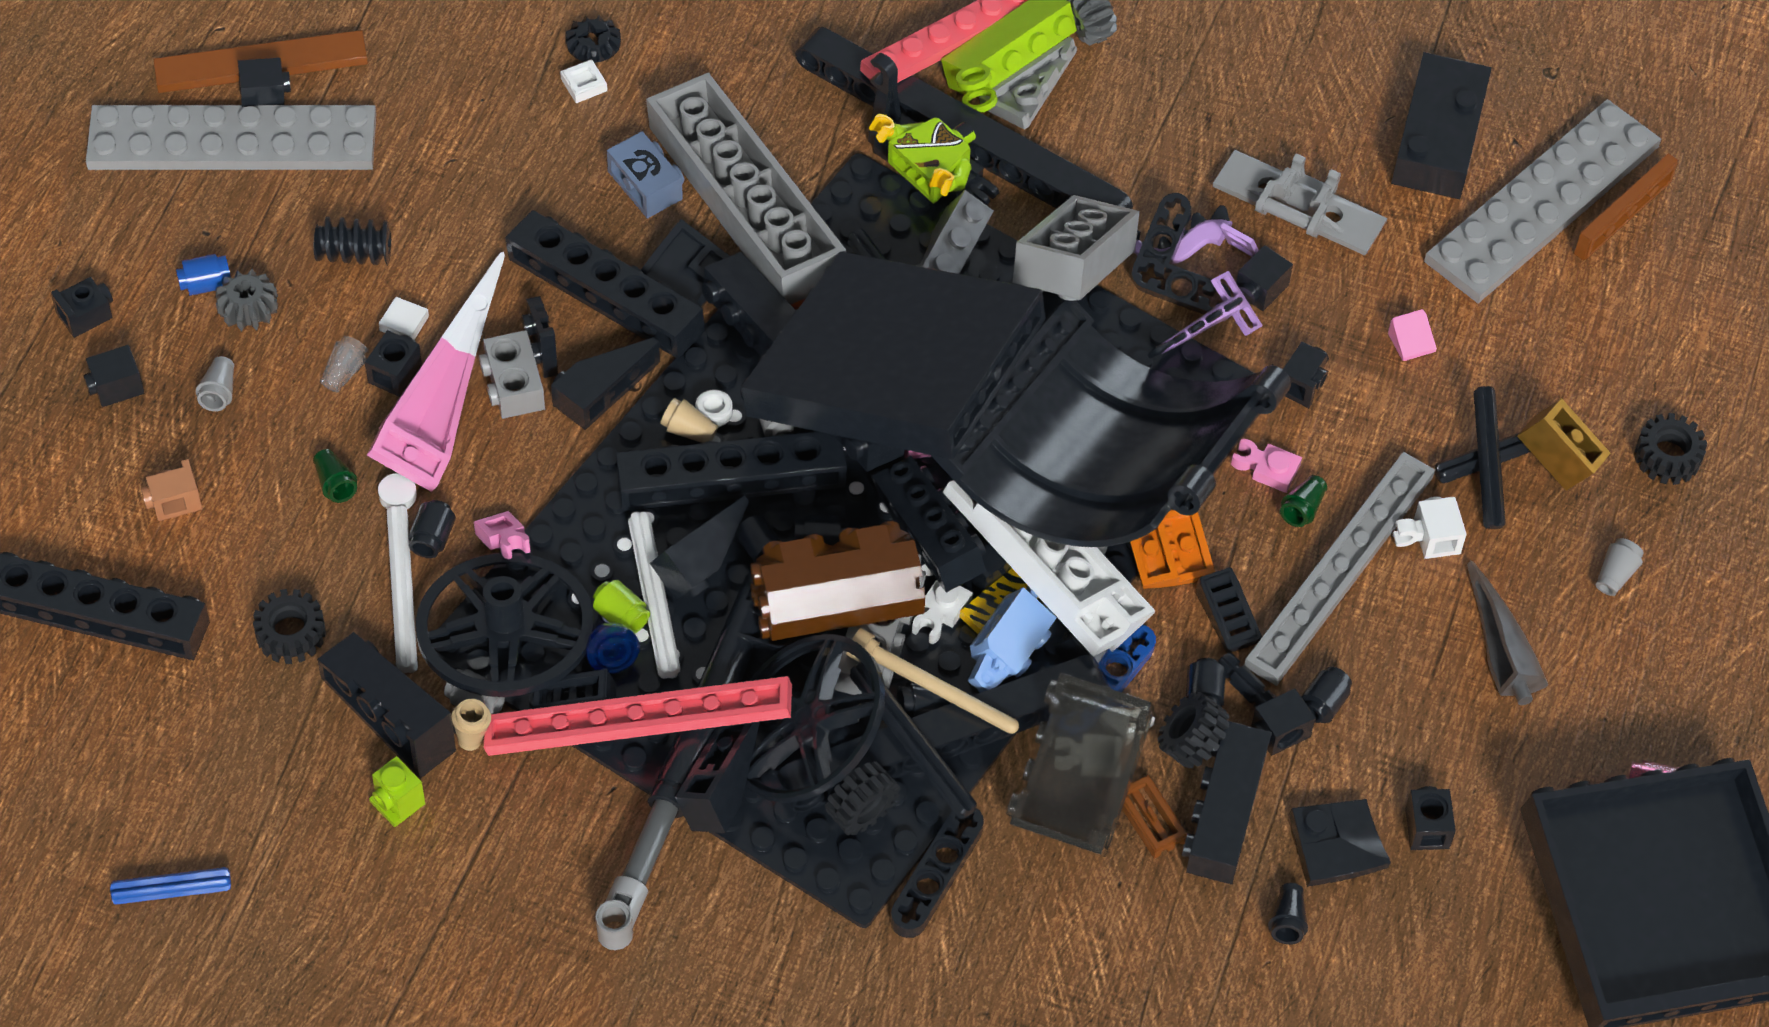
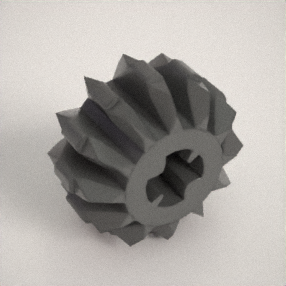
M1067 0L1071 3L1077 28L1075 33L1078 34L1082 42L1089 46L1095 43L1099 44L1117 31V17L1113 12L1114 7L1111 6L1109 0Z
M251 269L247 275H242L237 270L235 278L224 277L223 286L217 287L216 308L220 317H224V322L227 323L228 327L237 324V327L242 332L246 326L252 325L257 331L259 322L270 324L271 314L277 313L278 294L274 283H270L266 273L257 276L254 270Z

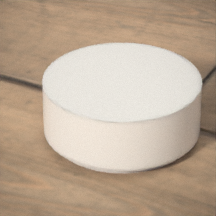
M705 391L698 396L695 403V408L719 427L728 423L732 417V400L723 391Z
M399 473L386 476L378 486L380 503L386 509L390 506L397 507L399 505L409 509L416 501L415 483Z

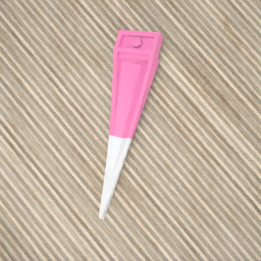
M504 252L499 253L380 425L379 431L367 453V456L430 492L438 486L452 455L469 379L504 261Z

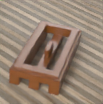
M1149 775L1115 790V800L1154 859L1161 856V852L1164 850L1167 852L1173 850L1176 844H1185L1186 830ZM1143 788L1173 835L1169 836L1139 789ZM1129 794L1138 806L1139 810L1141 811L1147 822L1149 823V825L1151 826V828L1153 829V831L1155 832V834L1157 835V837L1159 838V842L1157 841V839L1155 838V836L1153 835V833L1151 832V830L1149 829V827L1147 826V824L1135 808L1134 804L1128 797Z

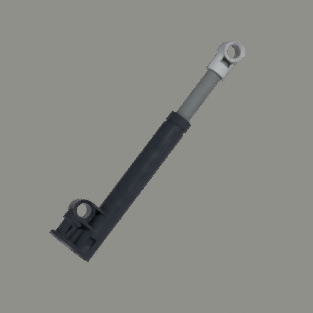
M751 573L745 576L697 688L741 682L751 659L765 663L778 651L798 641L800 637L780 639L785 642L783 644H774L770 638H761L758 624V616L761 615L759 606L754 607L750 584L753 581ZM716 727L677 732L647 800L651 810L622 876L615 878L606 901L599 906L596 912L598 941L609 950L623 949L632 941L633 926L648 894L647 881L674 819L683 817L675 796ZM614 921L621 922L623 924L621 927L615 929L608 928L606 926L608 923Z

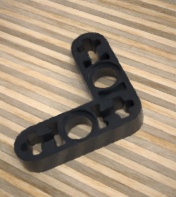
M1171 193L1163 197L1159 203L1132 269L1133 282L1138 290L1205 315L1214 308L1210 307L1209 299L1199 295V302H1194L1197 297L1199 285L1203 286V294L1210 297L1215 295L1217 290L1211 282L1212 279L1172 265L1190 222L1192 211L1190 201L1186 196L1180 193ZM1176 203L1181 204V211L1184 213L1183 215L1177 214L1172 223L1173 228L1178 229V231H1174L1167 226L1170 219L1167 207L1174 208ZM1160 234L1167 235L1172 240L1171 247L1162 252L1155 250L1151 245L1154 237ZM1149 267L1154 268L1155 276L1164 280L1165 273H1170L1166 279L1165 290L1160 289L1162 284L1157 279L1150 278L1148 283L1143 282L1140 272H1147ZM1178 279H1186L1192 284V290L1185 296H1177L1171 290L1173 283ZM1221 283L1227 294L1231 297L1228 287Z

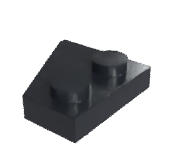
M541 296L526 299L527 314H522L521 317L524 330H527L528 336L532 335L534 343H531L536 365L540 364L544 378L558 375L554 329L553 327L549 328V316L544 308Z

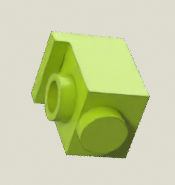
M397 756L372 774L375 791L372 792V796L369 798L370 803L394 828L425 805L422 781Z

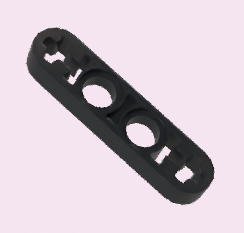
M977 808L964 819L958 818L953 810L950 812L895 901L891 910V927L899 936L914 938L925 930L981 838L984 825L983 815ZM967 819L971 820L972 827L968 826L964 830L960 841L956 838L959 831V823H964ZM942 848H951L956 851L958 858L952 863H943L938 860L936 853ZM922 879H933L938 883L939 889L933 894H924L918 890L917 883ZM915 901L919 904L916 909L915 920L911 919L908 923H903L902 915L907 916L910 913Z

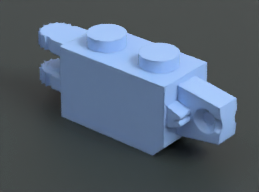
M1029 586L1026 589L1023 587L1006 595L970 645L971 657L977 662L968 682L977 688L980 693L997 687L1003 680L1015 676L1018 678L1032 663V660L1029 658L1032 652L1042 647L1052 634L1049 628L1057 617L1045 603L1041 604L1036 599L1037 595Z

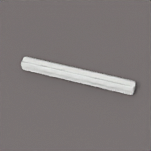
M399 505L397 507L390 506L387 509L397 668L402 673H413L418 669L410 541L408 538L409 525L407 508Z
M636 511L631 514L628 524L643 600L646 603V609L650 612L648 625L658 675L663 679H672L677 677L681 668L664 583L649 564L658 557L651 519L647 512Z

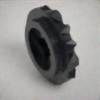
M600 15L596 19H589L585 16L582 22L573 21L571 29L566 31L567 49L572 56L584 62L591 59L594 63L608 60L618 52L621 46L620 29L614 26L612 20L603 21ZM589 33H594L598 37V45L591 38H588Z

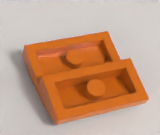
M1170 510L1154 531L1130 541L1143 589L1195 583L1200 577L1215 572L1198 512L1193 515H1183L1175 510Z

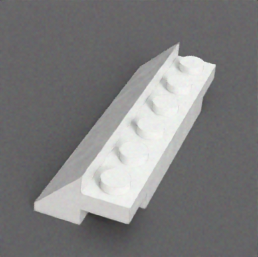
M954 480L947 484L943 491L947 498L1093 657L1107 649L1113 652L1154 614L1155 609L1097 547L1070 546L1028 534L987 511L972 499Z

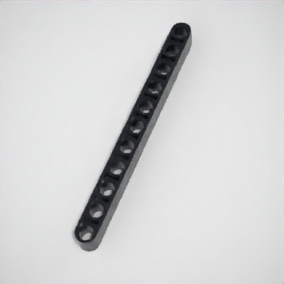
M816 28L796 50L795 56L798 63L807 71L874 107L877 88L860 71L861 60L873 53L827 28ZM913 75L897 83L901 113L903 112L917 123H925L932 118H939L951 130L962 122L968 123L976 135L975 140L968 144L970 147V159L984 167L987 171L1057 209L1071 196L1076 195L1129 209L1133 208L1131 199L1122 190Z

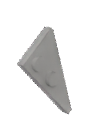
M1071 37L1066 38L993 87L992 89L995 90L998 101L988 112L1024 130L1028 128L1077 52L1074 39ZM989 96L979 97L981 104L990 99Z

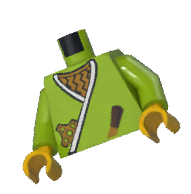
M877 114L869 126V130L878 132L876 139L881 143L885 142V140H890L888 163L933 204L942 196H947L948 192L962 191L965 188L971 171L970 147L968 144L976 138L973 128L968 123L962 122L951 130L939 118H932L925 123L901 125L894 123L887 115Z

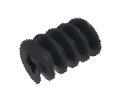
M326 216L323 225L318 226L317 224L315 228V260L321 261L326 253L330 262H336L341 254L343 262L350 263L355 254L358 264H365L369 256L373 265H379L384 256L385 263L388 266L391 257L392 241L388 220H384L380 230H376L373 219H369L366 228L362 229L359 218H355L351 228H347L344 217L340 218L337 227H333L330 216Z

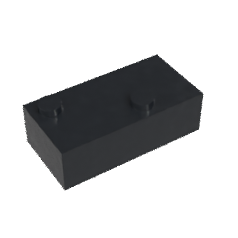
M1423 52L1391 184L1461 199L1492 67Z

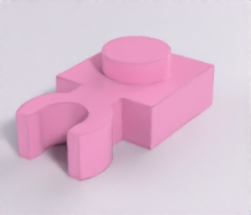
M1241 439L1238 450L1246 453L1248 456L1243 457L1234 453L1231 465L1238 470L1252 469L1254 470L1253 480L1287 493L1301 465L1302 457L1271 444H1267L1265 450L1261 451L1251 440Z
M509 511L474 521L475 535L490 550L501 549V554L506 559L512 558L513 549H521L526 554L530 553L529 536L525 534L524 526Z

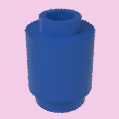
M216 254L182 260L183 268L176 269L180 290L188 289L189 296L217 291V287L223 286L224 277L231 278L226 255L217 257Z

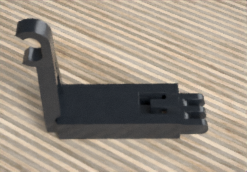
M879 53L870 61L874 67L881 71L870 80L877 88L871 123L877 114L887 115L896 124L917 123L903 112L901 113L897 90L898 69L896 64L886 54ZM869 130L868 142L874 145L873 153L888 162L890 140H885V142L881 143L876 139L878 132ZM970 159L971 171L965 188L962 191L948 192L947 196H942L941 198L951 203L966 190L985 205H988L990 199H994L999 195V190L994 184L983 178L984 167Z

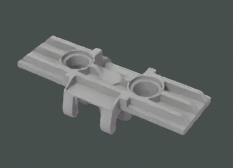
M1234 150L1213 182L1212 187L1254 205L1255 211L1266 215L1268 212L1305 229L1307 235L1315 238L1318 235L1323 236L1365 256L1387 222L1386 217L1335 195L1341 173L1331 169L1325 182L1306 175L1304 169L1306 157L1297 153L1293 157L1291 168L1287 167L1282 171ZM1267 183L1264 189L1258 188L1261 184ZM1326 212H1334L1340 216L1341 220L1333 222L1325 214Z

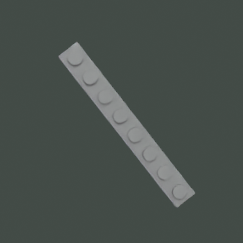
M1403 451L1248 655L1244 666L1275 686L1279 684L1396 528V521L1401 520L1433 479L1435 469Z

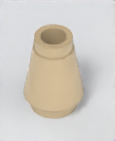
M676 398L668 405L660 423L667 427V432L700 443L712 441L719 427L687 400L680 401Z
M466 699L458 704L452 712V722L461 748L468 751L477 749L481 745L482 739L490 725L491 713L480 700Z

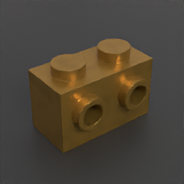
M1562 398L1536 414L1517 435L1566 491L1593 475L1611 454Z

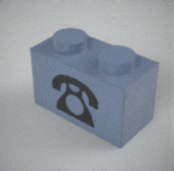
M643 131L607 150L608 173L647 219L683 199L682 184L684 183V177L677 165H671L667 161L660 145L656 141L651 142Z

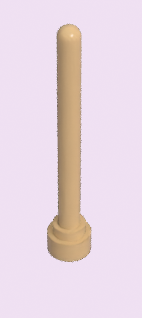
M860 628L854 635L852 640L865 648L878 664L1007 733L1013 734L1018 731L1019 723L1016 719L879 647L880 642L875 640V635ZM846 652L848 657L861 662L856 656Z

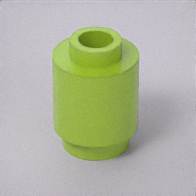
M619 580L602 583L593 595V609L621 633L636 634L645 626L650 617V612L646 609V603Z

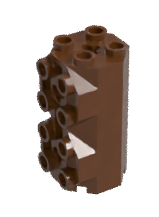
M887 521L879 526L861 529L847 528L839 533V542L833 546L824 543L823 537L818 534L808 535L803 539L787 542L772 541L763 546V555L757 558L755 563H750L753 581L750 584L751 596L754 607L759 606L761 616H758V624L762 639L770 638L774 641L925 613L924 587L920 588L919 577H922V569L915 541L912 537L910 538L908 532L900 530L899 523L894 521Z

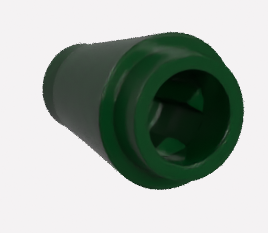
M323 449L316 453L313 463L315 464L323 495L335 503H342L351 499L357 492V476L332 450Z
M1311 475L1282 499L1280 514L1288 524L1294 527H1303L1314 520L1324 494L1327 491L1325 480L1317 475Z

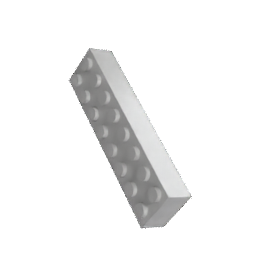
M708 72L647 98L650 130L746 258L790 305L807 298L810 289L815 287L821 279L826 267L831 265L840 251L846 252V249Z

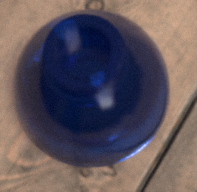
M616 622L603 623L597 626L590 634L586 645V654L590 665L595 670L608 669L610 674L621 672L630 667L638 657L640 643L635 633L629 627Z

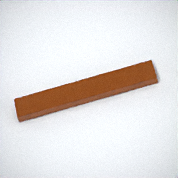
M363 30L154 58L158 93L239 82L238 60L281 58L282 72L289 71V75L366 65L368 61Z

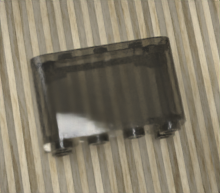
M1060 672L1058 681L1051 679L1045 694L1044 702L1050 706L1049 712L1051 715L1049 721L1042 720L1038 728L1035 743L1040 744L1036 759L1029 758L1022 780L1028 782L1027 786L1022 789L1020 794H1012L1006 815L1010 816V825L1015 828L1106 857L1152 721L1154 706L1152 702Z

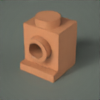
M189 459L181 461V468L163 470L156 475L146 477L148 486L141 487L146 509L154 508L158 522L202 510Z

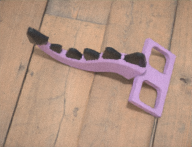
M1220 205L1209 220H1206L1198 212L1192 215L1190 230L1185 231L1172 264H1178L1190 258L1206 244L1220 246L1225 238L1228 244L1251 257L1259 250L1254 239L1231 227L1232 221H1230L1227 208L1224 205ZM1137 230L1134 251L1137 256L1143 244L1140 241L1141 231ZM1162 236L1159 239L1157 248L1154 249L1161 252L1166 251L1171 247L1172 243L1167 237Z
M1227 271L1211 280L1223 302L1162 344L1155 346L1148 353V357L1153 358L1161 355L1208 328L1226 321L1231 316H1233L1245 336L1263 325L1230 272ZM1221 279L1227 282L1234 297H1230L1220 282ZM1241 309L1246 312L1253 324V328L1247 326L1240 314Z

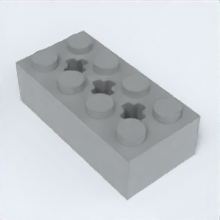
M1076 195L1071 196L1016 242L1013 283L1059 294V297L1064 300H1081L1135 251L1140 211Z

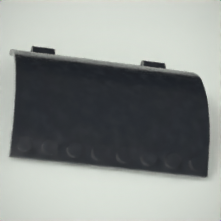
M1063 299L1044 320L954 459L931 456L972 499L1002 521L1021 531L1051 542L1070 546L1107 547L1124 544L1154 531L1172 508L1183 515H1193L1198 512L1216 486L1215 478L1207 469L1251 410L1260 414H1269L1275 410L1291 387L1289 375L1282 368L1273 364L1264 367L1260 372L1250 376L1219 382L1193 381L1161 373L1133 360L1114 347L1091 326L1094 320L1076 300L1069 301Z

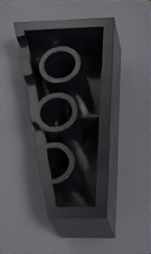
M353 632L317 659L321 679L419 779L456 752L454 739L456 731L452 725L451 712L384 658L369 640L364 641Z

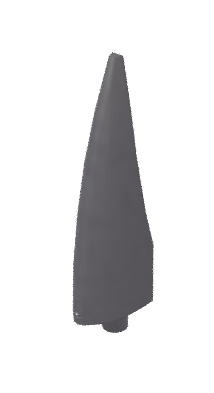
M1470 560L1467 567L1480 613L1486 642L1488 666L1500 696H1515L1519 705H1527L1533 700L1531 693L1546 688L1548 682L1533 649L1511 611L1477 565Z

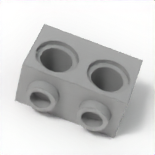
M527 330L483 339L485 354L479 355L480 366L483 376H490L492 384L487 385L491 406L498 405L502 419L545 410L544 390Z

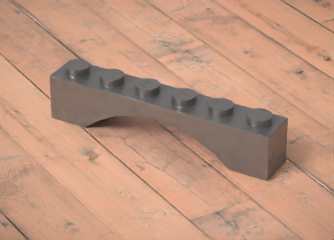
M964 190L945 208L932 231L928 248L919 266L959 274L994 210Z

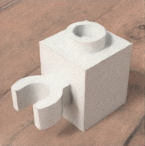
M1431 497L1424 501H1419L1414 520L1401 519L1396 521L1397 531H1393L1397 547L1408 546L1419 541L1424 559L1461 554L1467 535L1455 497Z

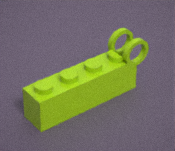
M1028 0L943 57L941 62L948 87L963 94L962 103L974 110L983 113L992 109L998 101L996 92L992 89L993 87L1077 31L1071 3L1067 0ZM976 97H990L985 103L978 105L970 104V101Z

